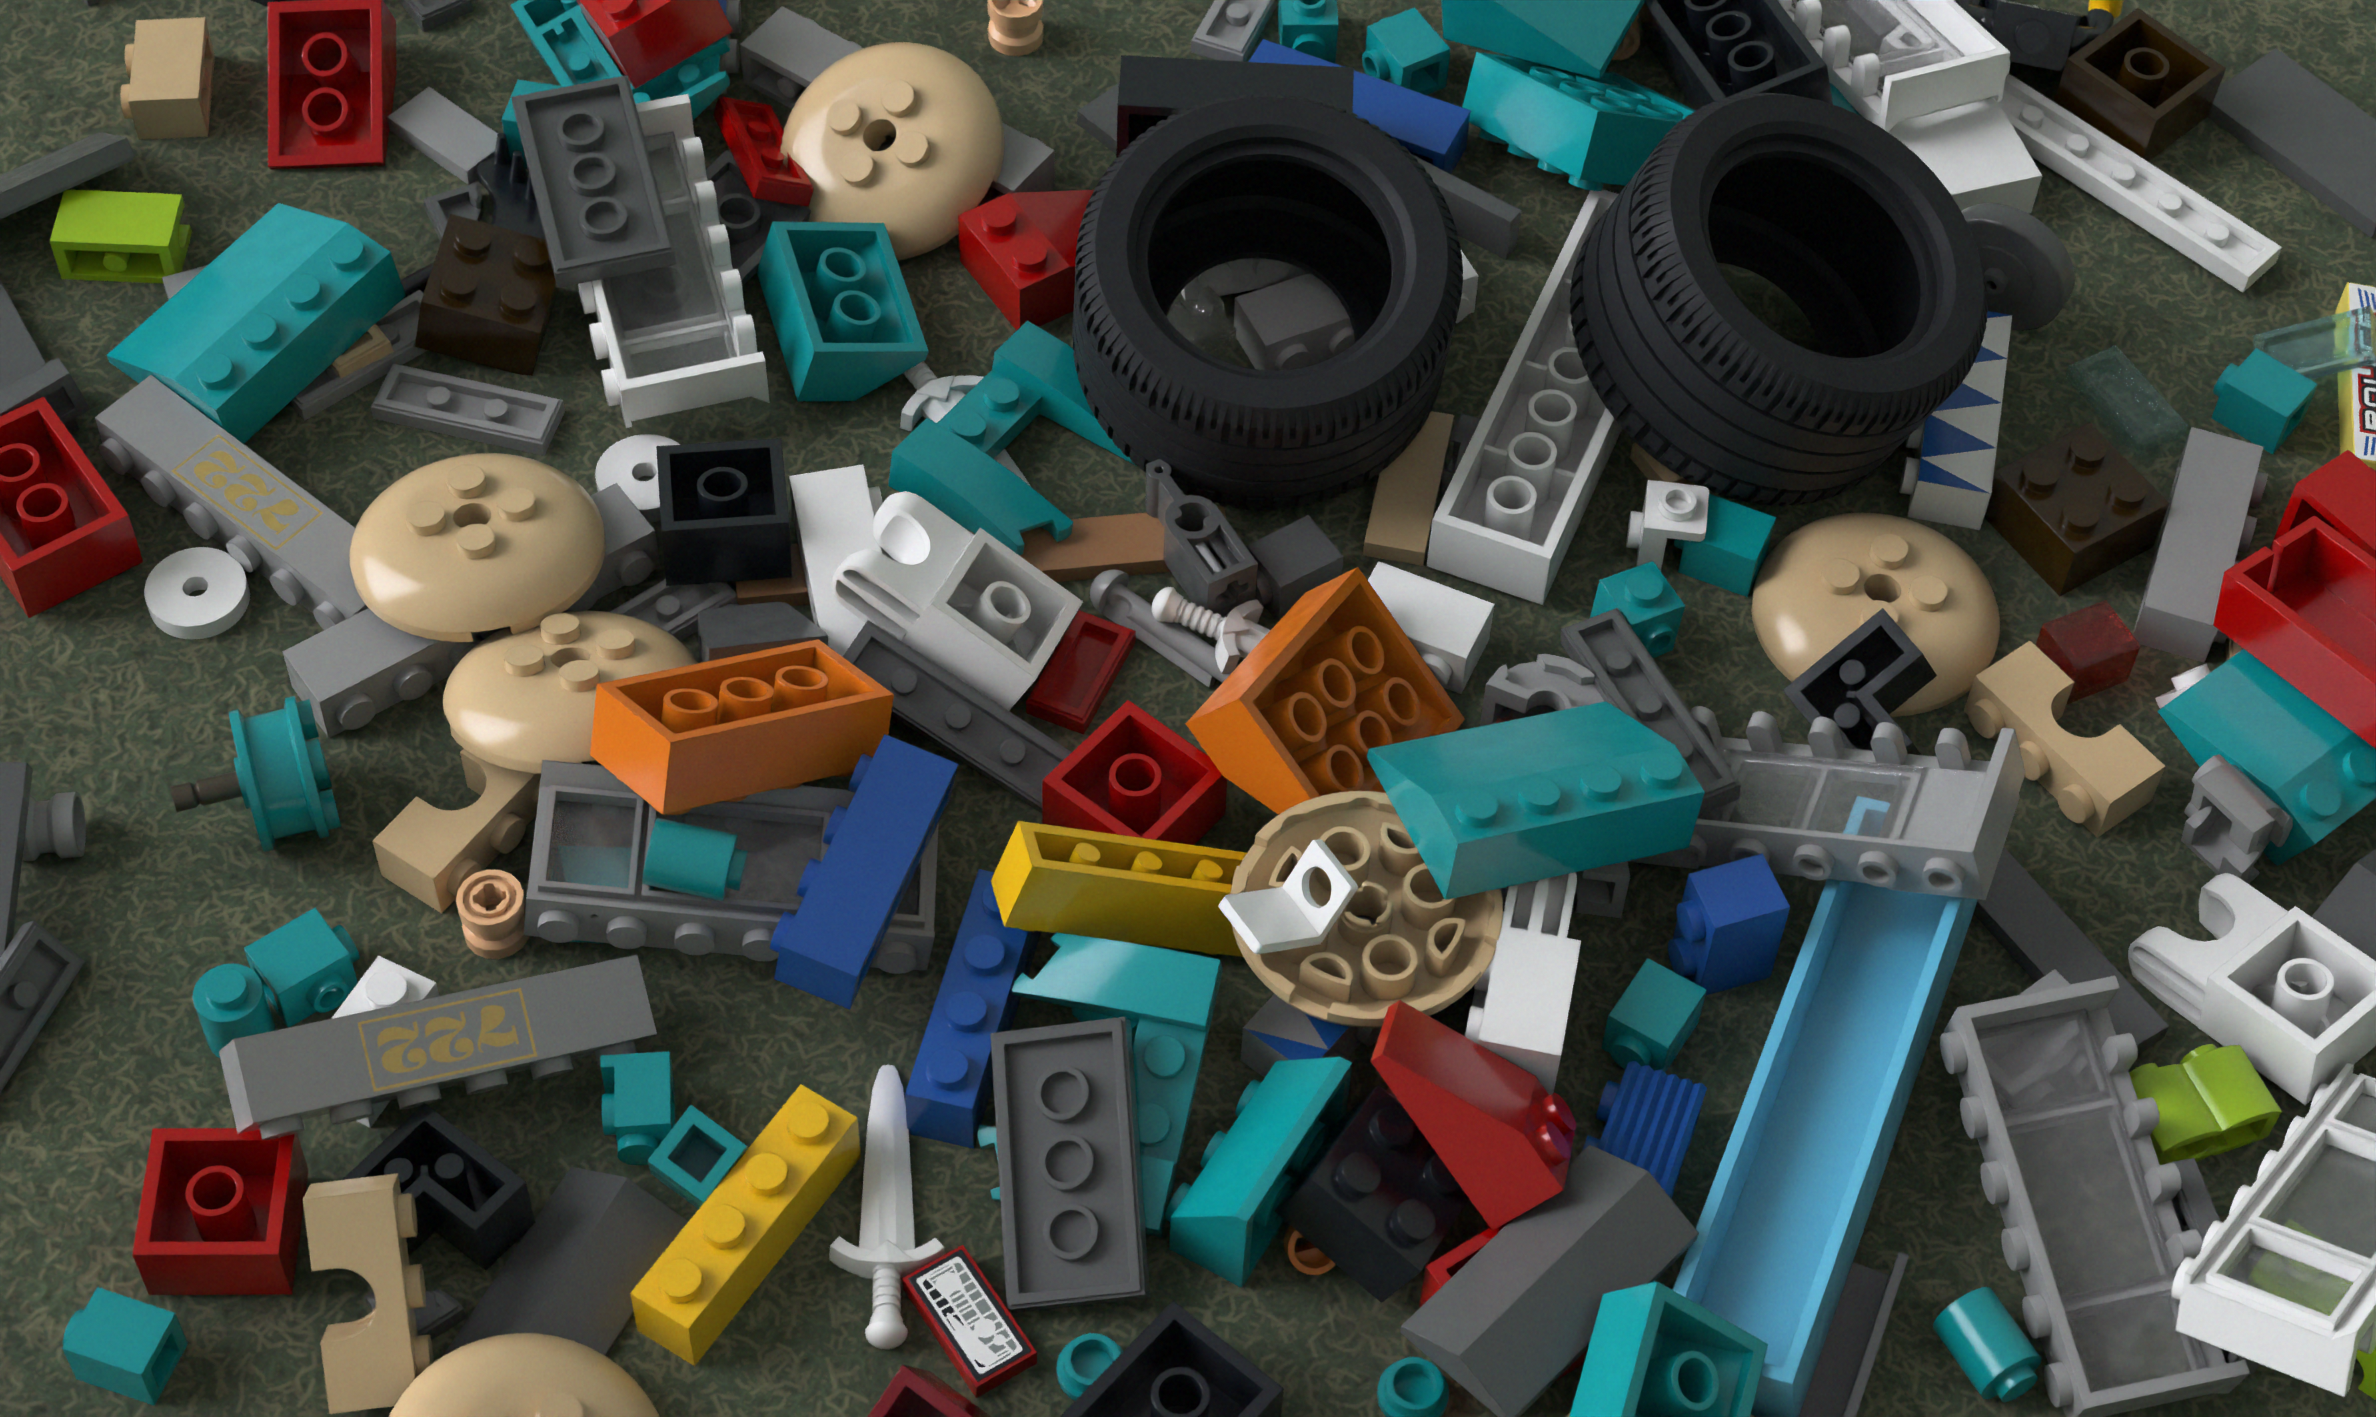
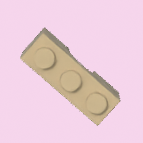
M2028 641L1975 676L1964 712L1969 716L1972 726L1980 735L1985 738H1993L1996 742L2001 728L2015 729L2026 772L2025 777L2029 780H2037L2057 799L2060 809L2068 819L2075 823H2082L2098 838L2152 801L2166 766L2121 724L2101 736L2092 738L2075 736L2061 728L2056 720L2063 715L2074 681L2036 645Z
M463 749L460 755L467 787L481 795V797L466 808L449 811L435 808L416 796L373 840L381 875L438 912L443 913L457 898V891L464 880L474 873L483 871L500 852L507 854L519 844L525 833L526 825L537 814L541 774L503 768L488 763Z
M398 1173L310 1184L303 1198L311 1271L337 1268L354 1271L365 1278L370 1284L376 1300V1307L364 1318L353 1322L328 1325L321 1340L329 1414L395 1406L400 1396L413 1380L434 1363L430 1334L418 1336L415 1309L425 1308L426 1291L422 1265H409L406 1238L417 1236V1214L413 1193L401 1194Z

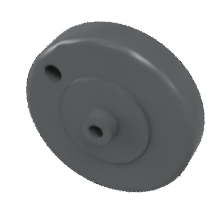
M1983 203L1963 209L1961 212L1971 230L1983 266L1987 285L1988 311L2012 315L2011 330L2017 331L2037 329L2053 321L2071 297L2075 285L2073 263L2061 240L2040 220L2014 207Z

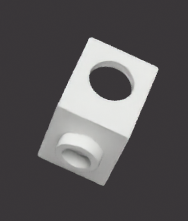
M1318 839L1311 841L1282 887L1225 895L1219 904V908L1254 954L1271 953L1321 944L1357 891L1358 885L1324 841ZM1316 867L1323 869L1331 882V897L1324 907L1318 905L1313 900L1309 890L1310 875Z

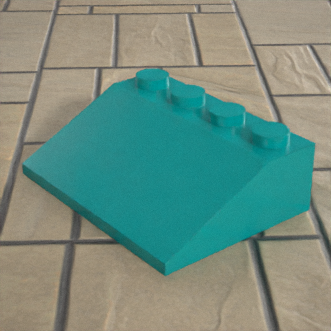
M1441 0L1443 39L1600 79L1646 0Z
M1476 52L1462 108L1471 110L1469 123L1480 128L1479 137L1496 143L1509 144L1508 152L1520 157L1539 160L1537 167L1556 174L1570 175L1569 184L1591 191H1602L1604 183L1626 186L1669 130L1696 111L1615 72L1605 71L1602 77L1598 79L1516 57Z
M278 203L106 356L109 363L137 383H141L152 375L244 444L328 368L334 360L342 355L398 304L406 294L389 250L347 222Z
M2242 649L2158 710V713L2199 767L2215 755L2223 756L2230 764L2236 765L2293 818V828L2284 845L2277 847L2270 841L2263 850L2267 857L2277 866L2315 845L2376 798V749L2245 649Z
M1607 701L1369 748L1367 760L1445 900L1689 848L1705 791L1676 745Z

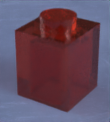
M2107 600L2044 623L2036 642V646L2074 681L2067 704L2128 681L2141 647Z

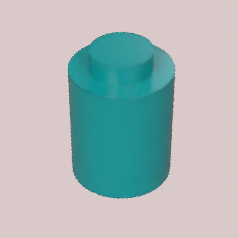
M657 818L649 842L642 884L724 901L727 888L740 891L748 851L736 849L738 835Z
M223 964L210 969L197 981L193 990V1003L208 1046L218 1058H220L219 1051L233 1039L276 1030L262 982L257 973L251 968L241 964Z
M1982 1287L1963 1295L1945 1308L1933 1323L1934 1331L1983 1399H1991L1998 1395L2002 1402H2009L2023 1395L2037 1382L2038 1377L2034 1371L2040 1365L2042 1358L1992 1288Z

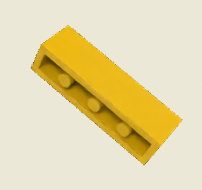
M1018 821L991 878L992 888L1004 927L1018 928L1024 931L1065 933L1152 947L1160 946L1199 951L1211 955L1223 954L1243 957L1237 945L1232 924L1219 908V904L1225 895L1231 894L1237 865L1240 866L1247 854L1246 852Z
M800 1084L631 1291L630 1295L637 1331L695 1366L861 1158L858 1117Z

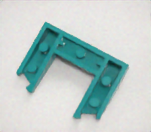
M518 0L510 5L526 35L560 86L567 87L622 76L589 25L576 0ZM727 35L636 89L630 83L635 104L688 94L691 103L692 120H694L730 85L727 72H720V56L730 51V41Z
M1026 321L994 352L992 370L938 423L926 418L892 451L888 486L899 492L907 491L924 498L967 530L976 534L979 528H982L1012 551L1022 555L1025 543L1020 533L1042 527L1052 535L1056 542L1067 539L1072 534L1074 523L1020 477L994 460L1039 414L1126 461L1134 463L1131 462L1130 457H1126L1122 453L1120 448H1117L1095 418L1078 379L1073 348L1038 326Z
M1056 932L1051 938V942L1059 948L1058 951L1033 980L1022 972L1014 982L1012 993L1015 996L1113 1017H1126L1128 1020L1138 1022L1133 1043L1145 1227L1146 1234L1162 1237L1166 1223L1165 1214L1173 1193L1223 974L1221 960L1123 941ZM979 1125L977 1136L980 1148L983 1150L995 1147L998 1159L996 1127ZM1000 1187L991 1189L992 1199L1000 1202Z

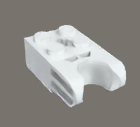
M904 491L890 495L882 503L874 517L873 537L877 544L894 560L878 551L864 549L847 556L832 577L833 595L843 607L865 623L867 620L871 621L1010 711L1037 679L1083 601L982 528H979L975 535L924 498L914 493Z
M1576 872L1508 887L1502 928L1497 940L1495 954L1488 968L1475 984L1473 1002L1470 1007L1465 1037L1536 1076L1549 1095L1554 1092L1581 940L1567 938L1577 885Z
M2228 873L2217 875L2201 887L2199 921L2218 940L2205 942L2191 940L2169 928L2157 926L2146 931L2130 944L2128 959L2133 977L2158 999L2196 1025L2222 1046L2240 1045L2258 1072L2304 1105L2313 1099L2321 1083L2330 1085L2347 1063L2354 1065L2376 1046V961L2295 906L2290 911L2285 910L2235 875Z

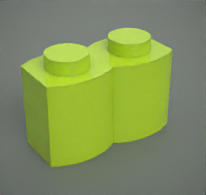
M2206 1044L2185 1055L2180 1064L2158 1067L2155 1063H2148L2129 1072L2137 1099L2152 1097L2157 1104L2159 1123L2150 1134V1138L2160 1165L2195 1158V1161L2198 1162L2210 1155H2218L2264 1139L2269 1136L2282 1112L2240 1045L2217 1048L2214 1044Z

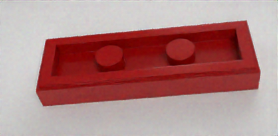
M718 97L713 116L753 198L808 207L814 188L804 169L789 154L787 167L783 162L785 156L780 152L784 130L771 105Z

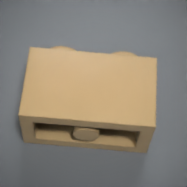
M205 17L136 20L134 44H126L125 65L127 75L130 78V84H122L121 107L124 118L133 119L138 139L208 136L215 55Z

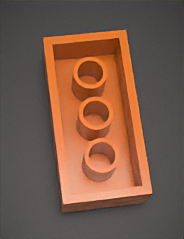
M819 639L598 683L590 756L662 815H681L688 813L692 808L721 801L738 802L746 799L748 795L778 788L794 789L800 787L804 782L830 776H851L861 755L866 754L873 757L884 734L889 735L894 694Z

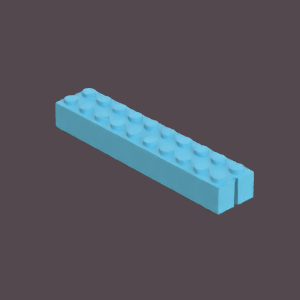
M1857 798L1844 834L1880 837L1891 805ZM1827 879L1696 1226V1230L1699 1233L1697 1240L1688 1248L1673 1291L1768 1344L1751 1414L1755 1417L1800 1416L1978 899L1887 890V887H1876L1868 883Z

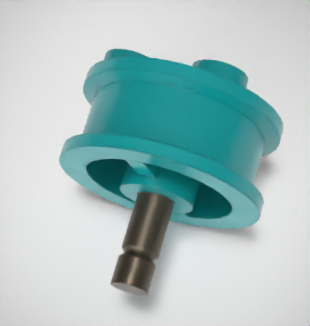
M295 696L285 698L284 709L244 718L239 709L229 711L231 729L238 757L234 758L236 771L200 779L195 784L188 782L170 787L176 812L197 808L199 804L205 806L243 797L246 809L251 808L264 852L274 850L275 839L315 830L321 839L330 836L329 830L341 827L333 790L320 791L321 789L332 787L320 741L319 739H314L318 738L319 734L310 699L297 702Z

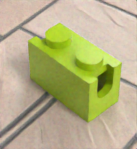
M65 190L50 238V244L61 279L163 284L162 277L182 272L192 234L190 225L180 224L185 205L182 194Z

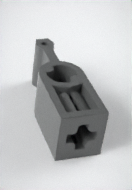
M1157 459L1146 464V512L1151 517L1158 518L1164 526V561L1190 600L1196 606H1202L1205 610L1209 609L1214 614L1218 613L1221 616L1230 613L1232 609L1240 604L1255 600L1258 563L1219 508L1211 500L1202 496H1184L1172 479L1171 467L1167 462ZM1224 593L1227 598L1224 599L1221 594Z

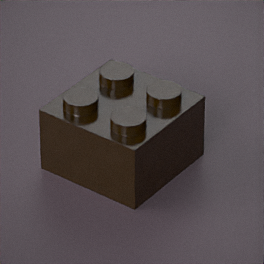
M2137 8L2067 59L2053 102L2149 162L2208 117L2226 68Z
M450 214L421 300L415 347L515 374L533 376L559 290L546 239Z
M2089 422L1996 470L1993 477L1991 497L1984 518L2060 597L2152 548L2170 503Z

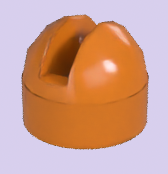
M1289 1225L1284 1235V1250L1286 1256L1297 1270L1308 1275H1319L1328 1272L1336 1265L1310 1242L1295 1247L1297 1239L1303 1236Z

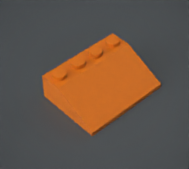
M1356 567L1305 592L1185 724L1225 778L1279 815L1290 807L1322 795L1348 791L1386 793L1367 760L1369 748L1455 732L1464 722L1465 718L1359 567Z

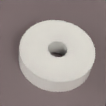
M653 434L635 435L616 442L602 454L597 463L595 471L597 491L599 492L617 483L649 523L661 521L656 446L680 444L670 438ZM642 476H652V477H654V478H652L651 480H648V481H639V480H637L638 478H640V477H642Z
M195 547L178 551L160 561L150 572L146 580L144 596L153 622L162 631L182 639H204L228 630L240 620L248 607L250 590L243 567L230 554L215 548ZM206 590L199 596H188L193 591Z

